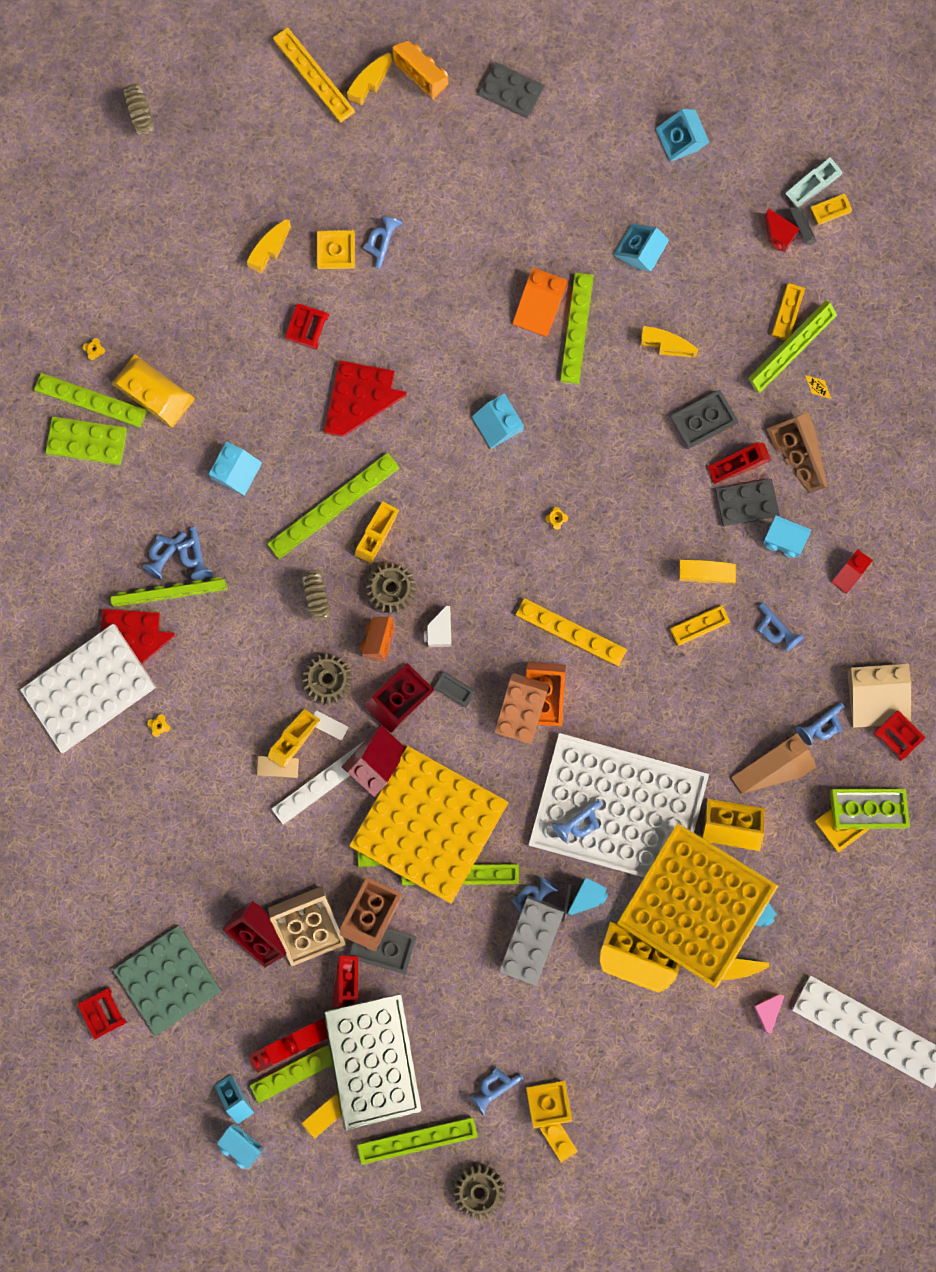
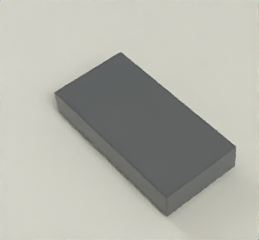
M799 207L792 208L791 212L805 242L810 245L814 244L817 240L803 210Z
M444 671L433 687L465 708L476 693L475 690Z

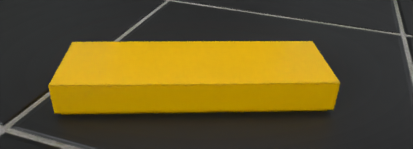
M787 283L771 334L772 337L787 340L791 336L804 295V287Z
M720 605L670 628V631L677 646H680L730 623V620L723 606Z

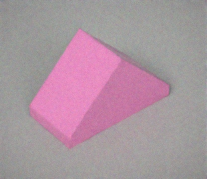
M781 994L753 1005L765 1032H772L784 998Z

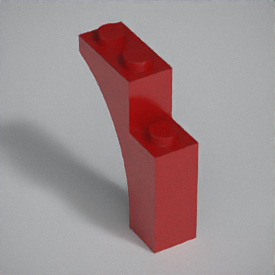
M320 1019L250 1054L251 1066L258 1073L327 1039L325 1019Z

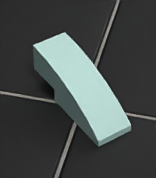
M830 157L787 191L786 195L796 207H800L834 182L843 172Z

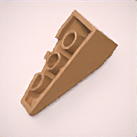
M809 412L768 427L767 431L773 446L777 451H782L788 465L792 464L797 471L796 476L806 489L811 493L826 488L827 483L816 431Z
M797 733L731 777L741 794L801 778L815 769L816 764L809 749Z

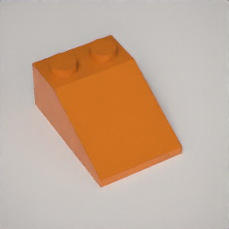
M532 268L512 325L548 337L567 289L568 280Z
M373 617L371 622H367L365 633H368L366 641L362 640L360 646L363 657L385 663L395 629L393 617Z
M528 662L526 677L550 684L538 725L562 727L566 665Z

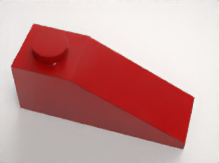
M756 442L708 466L714 484L755 469L771 461L765 444Z
M338 956L333 993V1009L358 1003L357 956Z

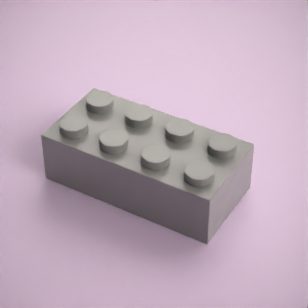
M528 895L499 972L537 986L565 909Z

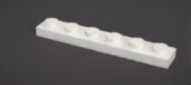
M363 742L272 808L283 825L350 776L341 767Z

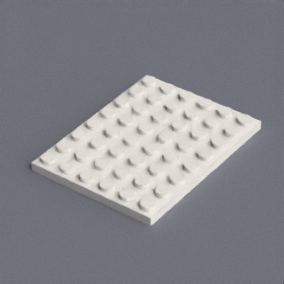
M559 733L529 846L645 878L677 823L694 832L709 774ZM599 799L602 802V806H599L594 812L600 828L593 830L584 837H577L570 830L568 842H564L556 834L552 824L568 822ZM588 816L578 823V829H583L591 823Z

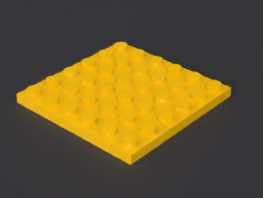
M407 746L401 756L400 763L381 790L349 847L452 904L509 802Z
M677 823L617 924L717 988L779 885Z

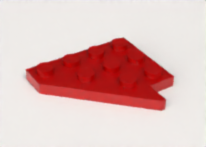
M339 360L324 433L344 437L406 397L407 391L392 389L395 371Z
M102 609L100 633L110 625L115 624L141 664L175 637L173 632H159L160 613Z

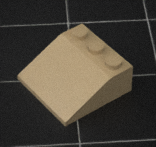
M909 664L854 667L847 671L853 728L881 726L897 710L911 722V677Z
M323 886L268 908L271 922L287 952L286 956L291 967L346 945L344 938L340 936V927Z

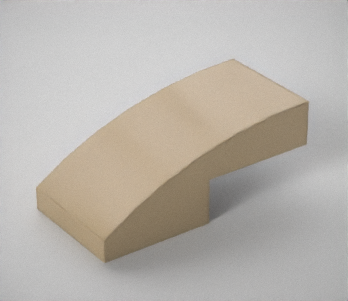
M257 756L256 776L298 778L299 759L292 758L282 768L267 756Z

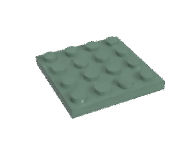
M177 926L113 970L155 1036L222 991L180 926Z

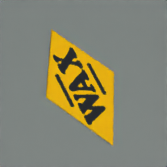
M805 375L812 394L831 399L825 380Z

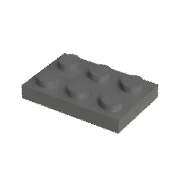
M495 62L479 91V96L528 119L545 85Z
M721 390L670 416L688 450L739 422Z
M772 479L715 490L723 527L780 516Z
M387 928L376 951L354 942L350 956H357L360 962L406 975L417 936Z

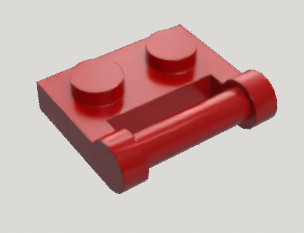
M297 303L285 339L317 350L319 346L318 340L329 314ZM313 316L318 317V321L311 340L306 339Z
M899 710L891 715L873 733L875 737H879L897 755L896 757L900 761L907 757L926 738ZM888 728L907 746L905 749L902 750L885 733Z
M110 988L77 1004L94 1040L127 1024L113 1000ZM102 998L105 999L115 1020L113 1024H110L99 1002Z

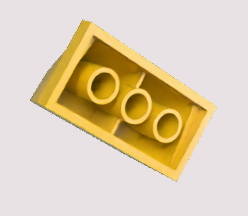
M135 354L112 381L113 386L171 428L174 427L195 400L192 395Z
M613 922L609 923L600 954V963L603 971L655 992H661L668 988L676 979L680 965L620 925Z

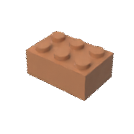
M512 673L494 733L532 744L550 684Z
M366 877L341 925L340 936L376 951L400 904L402 893Z

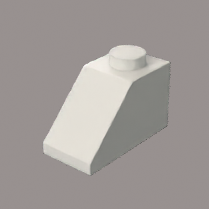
M446 606L430 622L428 631H424V642H428V647L452 646L450 606Z

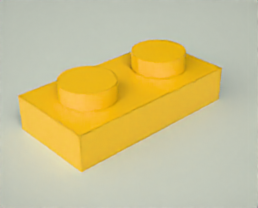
M844 193L810 207V212L818 226L851 213L852 208Z
M561 1124L540 1127V1130L561 1162L578 1152Z

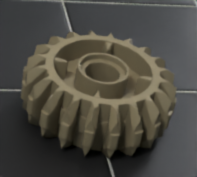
M138 83L124 87L125 100L136 133L145 135L154 131L153 120L142 86Z
M391 562V568H388L387 563H384L383 570L380 566H377L378 573L371 572L374 579L371 577L367 578V581L372 584L366 585V589L371 590L366 595L367 597L373 596L369 602H376L374 605L375 609L382 606L381 612L384 613L386 608H388V613L392 614V608H395L396 613H399L398 607L401 606L403 610H406L405 603L412 605L409 598H416V595L411 592L417 591V587L412 586L417 582L416 580H410L414 576L413 573L406 575L409 571L407 567L401 571L402 564L395 568L394 562ZM389 584H395L397 589L394 592H388L386 587Z
M317 569L304 572L302 580L312 619L314 621H323L330 618L331 610L321 571Z
M325 653V659L323 660L320 655H317L319 661L315 662L314 659H311L310 661L313 666L311 667L308 664L305 666L310 671H303L302 673L308 677L302 679V683H308L303 689H310L307 696L311 697L314 695V702L320 698V704L323 705L326 699L327 704L331 705V699H334L335 703L338 704L337 697L340 696L344 700L345 696L342 693L350 694L346 687H353V683L348 682V680H353L354 676L347 675L352 672V669H345L349 664L348 662L341 664L343 661L342 657L335 661V654H332L331 659H329L328 653ZM325 675L333 676V681L330 684L323 683Z
M480 1164L477 1165L478 1171H474V1167L470 1166L471 1173L468 1174L464 1169L462 1172L465 1177L457 1176L461 1183H454V1187L459 1188V1190L453 1191V1195H459V1197L454 1199V1203L461 1202L457 1209L461 1210L464 1207V1216L470 1211V1219H474L475 1214H478V1220H482V1214H485L486 1219H489V1211L495 1216L497 1212L494 1208L502 1209L498 1202H505V1198L500 1196L506 1194V1190H500L501 1187L505 1186V1182L498 1183L502 1176L497 1175L494 1177L495 1169L488 1173L489 1166L487 1165L484 1171H481ZM477 1187H482L485 1190L483 1197L479 1198L474 1195V1190Z

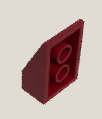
M407 663L368 700L364 707L392 733L435 689Z
M380 724L341 768L375 797L391 778L406 748Z
M254 901L234 912L222 929L264 968L287 954L268 914Z

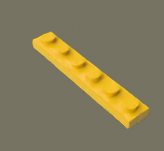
M288 27L273 37L277 46L339 123L355 113L353 107Z
M525 598L516 613L517 617L619 667L627 651L626 648Z

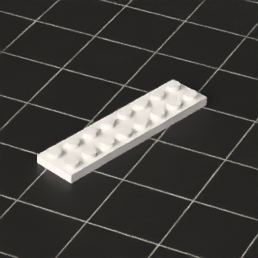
M809 975L792 1008L793 1012L928 1087H934L936 1083L935 1044Z

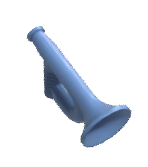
M388 216L381 217L385 228L378 227L372 230L368 242L363 247V249L377 257L374 267L381 269L392 232L403 224V222ZM378 235L383 237L380 249L374 247Z
M191 527L189 529L191 538L176 544V548L180 553V559L185 566L196 567L195 571L191 574V579L202 580L213 576V571L204 565L199 537L196 531L197 528ZM193 546L195 556L193 560L188 558L186 548Z
M181 531L173 539L158 534L155 543L149 550V556L154 563L144 564L143 567L155 578L162 580L161 571L163 565L177 549L176 544L182 543L187 535ZM163 544L169 545L162 555H157V551Z
M765 603L759 606V609L761 608L765 616L756 630L762 633L767 640L779 643L785 639V650L789 651L804 638L803 634L797 635L790 632ZM770 621L778 629V635L772 634L766 627Z
M839 702L838 705L831 708L808 727L797 726L796 732L803 742L807 745H812L814 734L818 739L827 740L836 733L843 731L837 718V713L844 709V705ZM831 720L833 726L826 732H822L821 727Z
M597 799V801L590 804L566 823H553L554 831L564 842H568L570 830L575 836L584 837L593 830L599 829L600 826L594 811L599 806H602V802ZM588 816L591 823L583 829H578V823Z
M540 876V889L534 885L525 886L518 896L511 901L521 913L524 907L522 902L529 893H532L534 898L542 900L548 893L558 892L559 889Z
M496 1067L490 1075L481 1081L480 1090L484 1096L472 1094L471 1098L479 1112L484 1116L486 1107L492 1100L524 1079L520 1073L510 1079ZM498 1078L503 1082L502 1085L494 1090L488 1089V1085Z

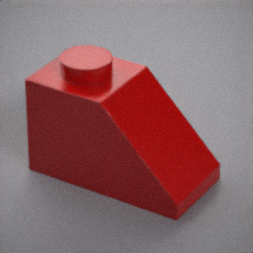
M768 208L764 219L769 242L774 249L785 252L797 236L799 228Z
M857 549L831 583L847 594L873 560Z

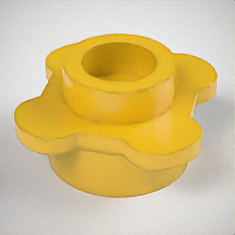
M94 338L92 342L83 345V350L87 351L90 360H94L105 353V349L101 347L98 338Z
M555 507L550 515L546 516L545 520L551 523L555 530H559L561 525L568 521V516L559 507Z
M162 714L158 715L156 719L148 721V726L151 727L152 735L155 737H159L160 734L170 730V726L165 721L166 717Z

